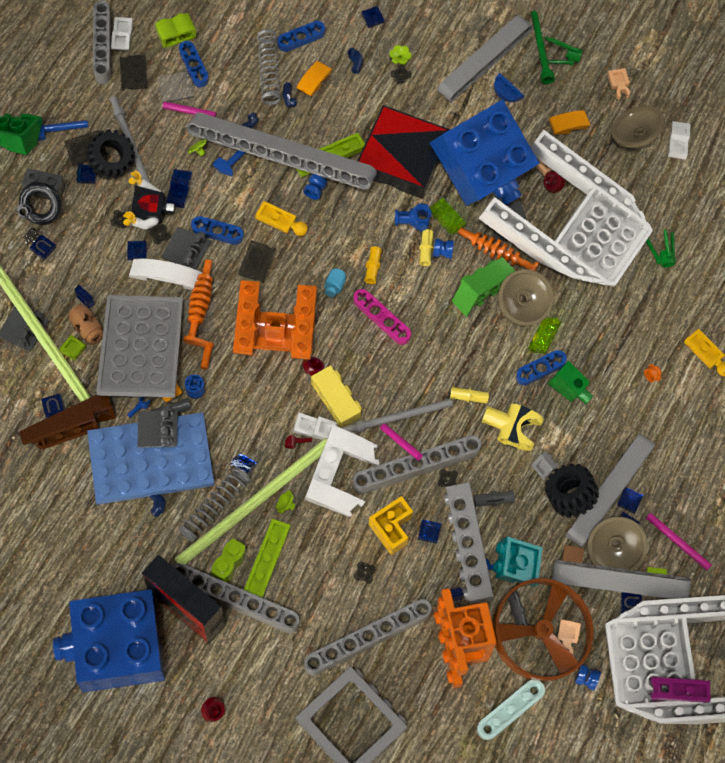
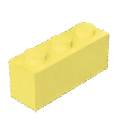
M330 365L311 376V384L338 426H348L361 418L362 408L357 400L354 401L352 399L349 387L347 385L344 386L341 382L342 378L337 370L334 371Z

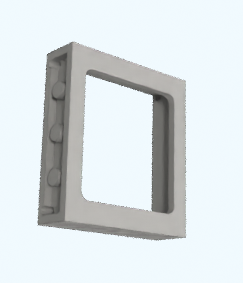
M351 666L298 714L296 721L334 763H349L312 723L311 718L349 682L355 683L392 723V727L355 762L373 763L407 730L405 725L407 721L402 715H396L391 710L393 708L392 705L385 698L382 700L377 695L379 693L378 690L371 683L368 685L363 680L365 678L358 669L354 670Z

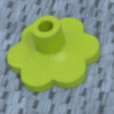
M396 45L389 52V56L395 64L400 63L404 65L412 57L407 46L401 47Z
M207 139L198 141L187 152L197 151L199 156L204 155L206 152L203 146L206 144Z
M290 490L285 494L283 493L276 504V509H278L280 514L285 510H293L295 508V503L292 502L294 495Z

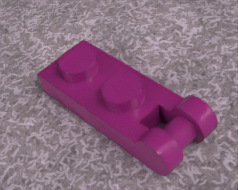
M662 677L651 678V685H653V692H651L652 700L711 702L710 681ZM661 686H667V692H662Z

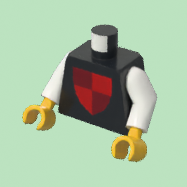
M133 171L131 175L135 179L129 178V183L132 185L137 183L138 186H135L132 210L123 215V217L128 218L123 223L126 226L132 223V226L147 230L157 224H162L164 214L174 215L175 204L165 203L164 193L145 179H141V174L138 171Z

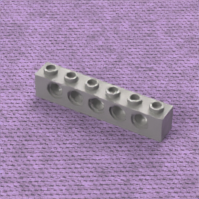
M470 483L446 487L447 494H444L446 506L450 505L451 512L448 513L450 524H454L455 531H451L453 542L458 543L459 550H455L458 562H462L463 569H459L461 581L466 582L467 587L463 589L465 600H469L471 605L495 601ZM458 503L466 504L462 510H457L455 507ZM464 521L470 523L465 529L459 527L460 523ZM467 540L473 541V545L469 548L463 546ZM470 559L477 560V564L473 567H469L467 562ZM474 578L482 580L478 586L471 585V581Z

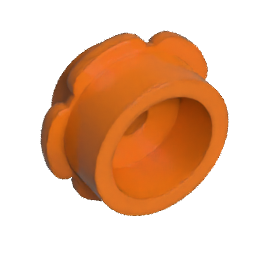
M654 364L648 365L644 370L645 378L649 382L661 380V369Z

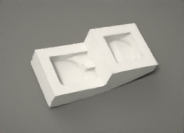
M115 17L111 50L129 51L133 27L132 18Z
M672 121L668 157L687 158L690 124Z
M298 413L292 432L323 440L328 438L332 426H336L337 422Z

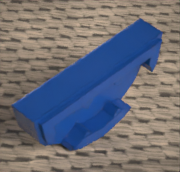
M501 73L496 76L494 91L500 99L507 102H518L524 99V95Z

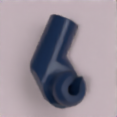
M350 48L347 51V55L353 62L351 71L354 74H359L364 60L363 56L355 48Z
M286 82L283 84L282 90L285 105L289 108L296 107L297 99L295 97L291 98L292 84Z
M251 113L247 116L249 121L240 125L253 128L259 122V118H257L256 113Z
M160 494L149 496L153 501L151 514L159 517L165 511V499Z

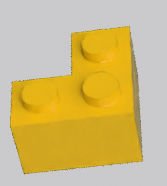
M402 496L369 517V526L391 556L408 544L409 539L400 526L412 519L413 510Z

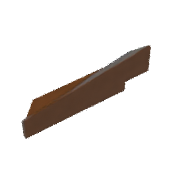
M95 395L21 430L19 434L23 445L32 443L36 444L37 448L46 449L88 434L87 430L99 429L98 422L115 419L116 417L109 397Z

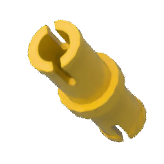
M377 246L370 248L369 260L366 262L367 271L364 281L367 284L376 283L377 272L381 266L379 261L382 249Z

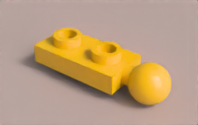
M263 201L255 215V219L287 234L291 229H293L297 236H304L308 231V227L304 222H295V215Z
M697 329L685 339L684 343L709 369L716 365L718 374L725 377V361H721L725 354L700 329Z

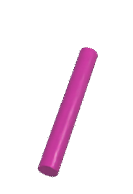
M163 102V109L192 115L198 112L213 117L217 115V112Z
M385 423L381 425L380 430L417 460L422 458L423 454Z

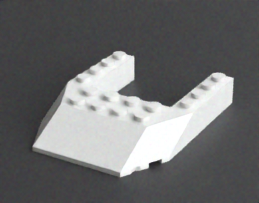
M543 130L531 146L536 158L586 194L555 240H552L495 197L479 219L537 262L574 279L615 287L653 230L650 224L646 222L642 210L639 211L635 204L636 200L631 193Z
M725 595L642 601L632 609L605 624L615 704L617 707L659 724L725 722V697L711 698L710 703L651 699V692H653L651 678L653 677L695 680L687 623L725 621ZM661 686L662 692H667V686Z

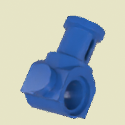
M418 204L414 208H410V211H398V209H395V226H398V224H410L411 227L418 231L429 229L431 210L427 204Z

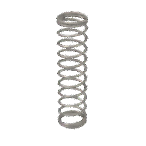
M265 29L257 34L259 40L258 51L260 52L261 94L263 95V103L273 105L281 100V93L278 92L280 90L278 86L280 83L278 80L279 74L277 73L279 68L276 67L279 63L276 61L278 56L275 55L278 52L275 49L277 47L275 43L277 35L275 31ZM266 32L273 33V34L275 35V36L268 35V36H264V37H262V38L259 37L260 34L266 33ZM263 44H275L273 48L262 47ZM264 50H276L274 54L262 53ZM265 56H276L275 60L262 59ZM266 62L277 63L275 66H264L263 64ZM266 68H277L276 72H264L263 70ZM267 74L278 75V77L270 79L265 78L263 76ZM268 80L278 81L277 84L272 85L265 84L264 82ZM269 86H277L279 88L276 91L265 90ZM264 97L269 98V99H274V98H278V97H279V99L276 100V101L269 102V101H265V100H264Z
M235 467V469L233 470L234 476L227 475L228 481H222L223 487L217 486L216 489L218 493L211 492L212 498H206L207 504H200L202 510L195 509L196 516L189 515L191 522L185 520V527L182 525L178 527L179 531L188 540L194 542V540L197 539V536L191 532V530L188 528L185 522L190 523L191 525L196 527L201 533H203V531L193 522L191 516L195 517L196 519L201 521L206 527H208V525L199 517L197 511L202 512L211 521H214L205 512L202 505L207 506L217 516H219V514L210 506L207 499L215 502L222 510H224V507L221 506L214 498L213 493L220 496L227 504H230L229 501L221 495L218 488L223 489L233 499H235V496L226 489L223 482H226L229 485H231L238 493H240V490L231 483L229 477L236 479L243 487H246L243 482H245L246 484H249V482H251V479L243 470H241L238 467Z

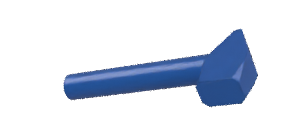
M88 120L41 125L38 141L46 139L45 132L87 128Z
M238 150L227 161L219 157L213 163V167L222 174L233 176L231 167L246 152Z

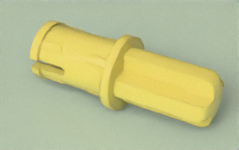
M429 229L423 230L422 243L419 245L421 250L419 264L422 266L431 265V253L434 250L432 245L434 232Z
M452 387L450 399L464 400L467 403L473 401L486 404L488 403L489 393L474 391L471 388Z

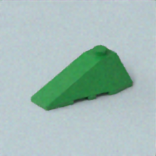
M11 114L1 116L0 146L11 152L27 155L37 145L43 121L42 117L31 114H21L20 117H12Z

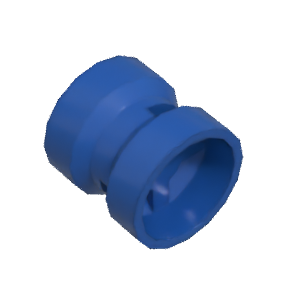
M312 174L308 180L309 184L305 186L303 193L310 199L319 200L322 194L321 190L326 187L327 181L319 175Z
M435 238L433 257L445 256V258L452 259L454 240L442 241Z
M192 374L186 378L185 388L187 396L192 399L201 398L205 393L202 377Z
M582 664L575 683L578 685L584 684L588 689L594 691L600 679L601 671L596 669L590 670L588 666Z

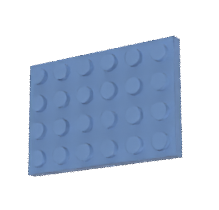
M203 412L178 416L177 447L138 448V423L87 430L97 505L149 497L155 494L161 495L214 486Z

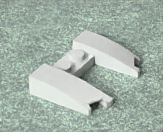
M333 425L304 500L351 517L350 511L356 505L362 507L365 501L332 487L333 478L343 453L378 466L379 460H376L374 455V449H377V445Z

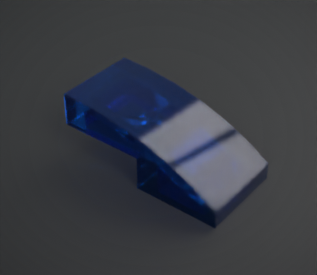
M174 169L166 203L175 204V207L185 208L192 172Z

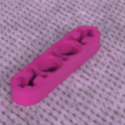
M359 289L354 293L353 301L355 306L396 343L404 345L410 341V329L365 289ZM359 296H360V297H364V296H365V301H364V300L358 301V300H359ZM378 307L381 312L374 315L370 312V309ZM386 319H391L394 325L387 327L383 322ZM399 332H400L401 334H403V333L405 332V333H406V338H405V337L399 338Z

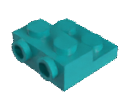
M511 537L500 540L496 545V553L499 554L498 560L493 566V571L496 572L495 578L511 583H522L539 578L543 547Z

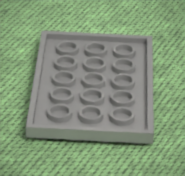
M107 295L97 395L175 398L183 297Z

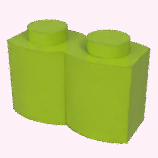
M179 13L173 18H164L155 23L156 32L163 48L196 38V29L188 13Z
M234 538L225 545L222 555L213 563L211 569L212 577L229 583L235 574V568L239 567L246 557L245 545Z

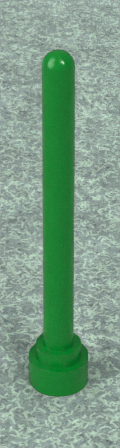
M533 10L531 18L542 66L540 79L542 84H551L555 81L554 72L549 69L538 12Z

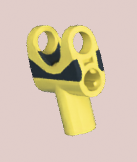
M511 404L507 413L488 406L482 423L500 429L497 437L499 442L516 449L530 451L533 449L534 443L523 435L521 428L525 425L540 426L544 418L527 407Z

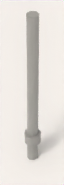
M111 97L110 101L114 109L115 119H118L122 132L126 134L125 138H130V145H134L133 151L135 156L133 159L136 168L141 174V179L143 178L150 183L125 120V112L120 107L117 97Z
M451 399L367 421L359 420L352 425L340 428L351 433L356 431L359 433L367 428L448 408L453 406Z

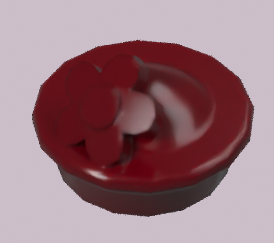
M550 171L544 177V187L551 193H557L563 189L565 179L555 171Z
M311 357L303 361L302 367L305 374L313 376L324 369V364L320 359Z
M210 697L204 701L201 707L203 719L207 722H216L223 717L225 704L220 698Z

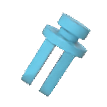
M332 269L329 272L324 286L326 289L325 294L328 297H335L336 294L342 291L346 281L344 271Z

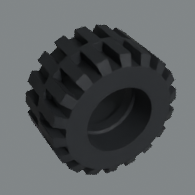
M107 129L105 133L100 131L91 140L86 151V161H89L88 167L93 168L92 172L94 174H100L98 177L103 178V176H106L107 180H110L111 177L117 179L119 176L122 177L133 163L135 156L133 151L134 145H130V138L126 139V134L123 132L120 135L118 130L111 132V129ZM103 147L116 149L120 155V161L115 163L106 161L101 156L100 149Z
M571 463L569 466L562 465V468L555 469V473L548 476L550 480H546L545 492L554 510L559 512L561 516L566 515V517L571 518L572 515L579 517V514L584 515L588 509H593L592 505L598 501L599 489L588 468L582 467L581 464L574 466ZM578 487L574 492L567 493L570 489Z

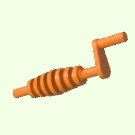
M462 227L458 231L459 235L471 240V245L474 247L479 244L478 250L482 251L485 247L484 254L488 255L491 250L490 258L492 259L498 254L496 260L504 257L508 263L511 261V266L518 264L533 271H537L539 267V262L536 261L533 264L521 258L520 252L517 251L516 254H513L514 248L511 247L507 251L508 244L504 243L501 248L503 241L500 239L495 243V237H491L487 241L489 235L484 234L481 237V232L474 234Z
M209 259L205 260L203 272L197 276V281L190 295L188 322L191 325L188 335L183 338V342L204 348L200 366L204 370L208 369L214 344L197 338L196 333L198 325L203 324V318L206 316V311L211 301V283L213 278L210 276L213 261Z

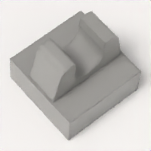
M546 452L541 454L532 464V467L543 480L548 478L559 466L558 463H554L551 459L552 456Z

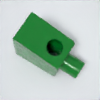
M570 361L547 383L570 402H573L578 397L587 404L593 397L585 389L590 383L589 380Z

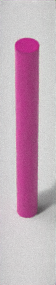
M652 513L646 517L650 523L705 570L711 567V563Z

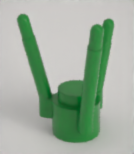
M544 37L545 40L567 49L566 58H569L568 60H548V64H569L573 66L574 62L579 63L583 49L570 46L553 37Z
M664 229L666 249L662 250L659 256L649 238L646 240V243L656 259V264H661L662 268H668L676 264L674 232H671L670 250L667 230Z

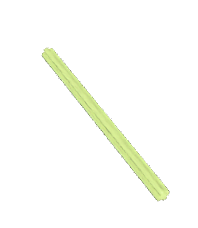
M0 265V285L79 400L82 402L90 398V394Z
M323 439L175 558L176 563L186 565L317 460L323 452L327 439Z

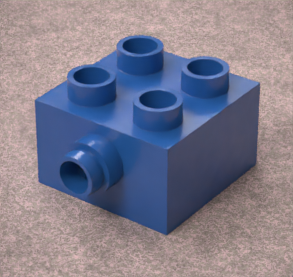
M503 99L430 142L466 206L494 192L497 199L501 198L503 204H509L522 196L520 190L517 189L520 186L515 178L540 164Z
M152 589L69 601L72 632L63 633L62 637L53 638V650L55 660L75 661L76 682L83 693L165 681L157 605Z

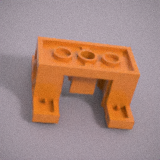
M241 280L233 353L253 355V349L291 352V358L310 359L313 348L317 286L298 285L294 314L260 312L258 303L260 282Z
M448 588L441 590L440 597H438L439 605H437L436 612H433L435 623L440 626V631L438 632L440 644L443 643L445 651H442L443 661L448 663L449 671H446L448 683H452L454 689L462 686L461 675L467 674V665L489 661L497 642L487 602L454 608L451 591Z

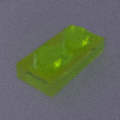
M441 198L429 207L431 214L451 236L455 235L461 227H466V222L444 198Z
M545 318L542 320L528 349L532 353H546L561 321L558 318Z

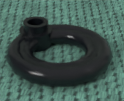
M30 183L23 188L19 195L17 213L20 217L26 218L34 224H50L61 213L62 202L60 195L47 183ZM35 193L46 195L51 203L50 210L45 214L34 212L33 206L30 204L32 195ZM22 208L26 210V214L22 212Z

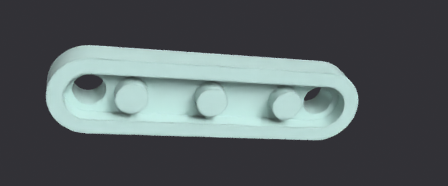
M530 680L479 722L477 727L478 735L484 740L495 738L543 697L545 693L543 683L538 680ZM535 688L537 694H532L530 689ZM484 727H490L491 732L485 733Z

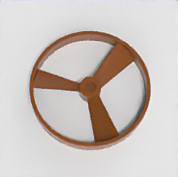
M537 578L520 583L502 597L493 615L492 625L497 642L495 648L499 656L512 671L526 679L549 682L570 675L584 663L591 650L594 630L590 612L582 598L569 586L559 581ZM531 584L552 586L543 620H540L534 626L499 623L502 607L515 590ZM567 595L580 609L586 626L585 647L578 661L553 634L554 628L551 623ZM534 635L535 638L544 642L560 675L543 677L526 672L510 659L501 642Z

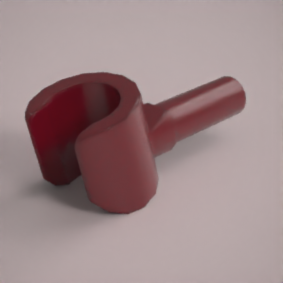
M289 435L285 440L284 447L294 449L296 443L312 442V437L296 438L293 435Z

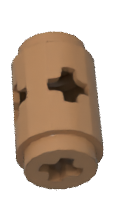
M80 304L71 309L68 313L69 321L84 341L90 345L100 342L103 338L104 327L88 307Z

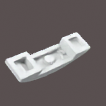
M134 259L129 277L145 281L148 278L183 285L184 289L193 290L197 276L202 274V272L167 261Z

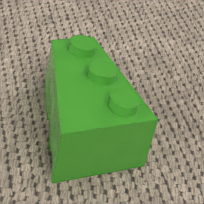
M503 257L496 261H490L486 267H480L474 274H468L461 279V285L452 302L467 317L471 314L474 306L478 305L480 307L484 304L483 300L490 295L494 297L498 294L503 280L509 274L515 272V270Z

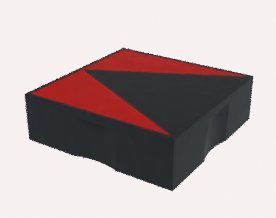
M383 105L357 161L375 168L377 174L373 181L390 185L399 191L423 199L432 180L433 171L440 161L430 142L450 129Z
M159 554L144 569L142 576L147 590L152 589L155 599L210 645L225 627L222 607Z

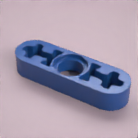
M314 21L281 34L277 39L279 50L288 52L323 38L325 35L324 23ZM303 33L306 35V38L298 39L296 36Z
M183 41L179 45V54L190 78L196 87H205L209 79L194 44L190 41ZM185 48L190 50V56H188L187 51L184 50ZM196 61L199 64L196 67H191L189 63ZM198 72H199L201 78H203V80H200V79L197 77V73H198Z
M202 216L195 217L191 222L192 231L195 234L201 231L205 233L207 238L232 245H238L243 241V230L239 226ZM203 223V226H201L200 229L197 228V225ZM215 227H220L223 229V231L220 234H214L212 232V230ZM238 233V236L232 238V235Z
M555 350L519 368L516 374V381L520 385L527 386L560 370L566 363V354L563 351ZM555 357H557L558 359L561 358L560 363L558 361H553ZM544 364L547 370L539 372L536 369V365ZM522 373L525 375L529 374L528 379L525 377L521 378Z

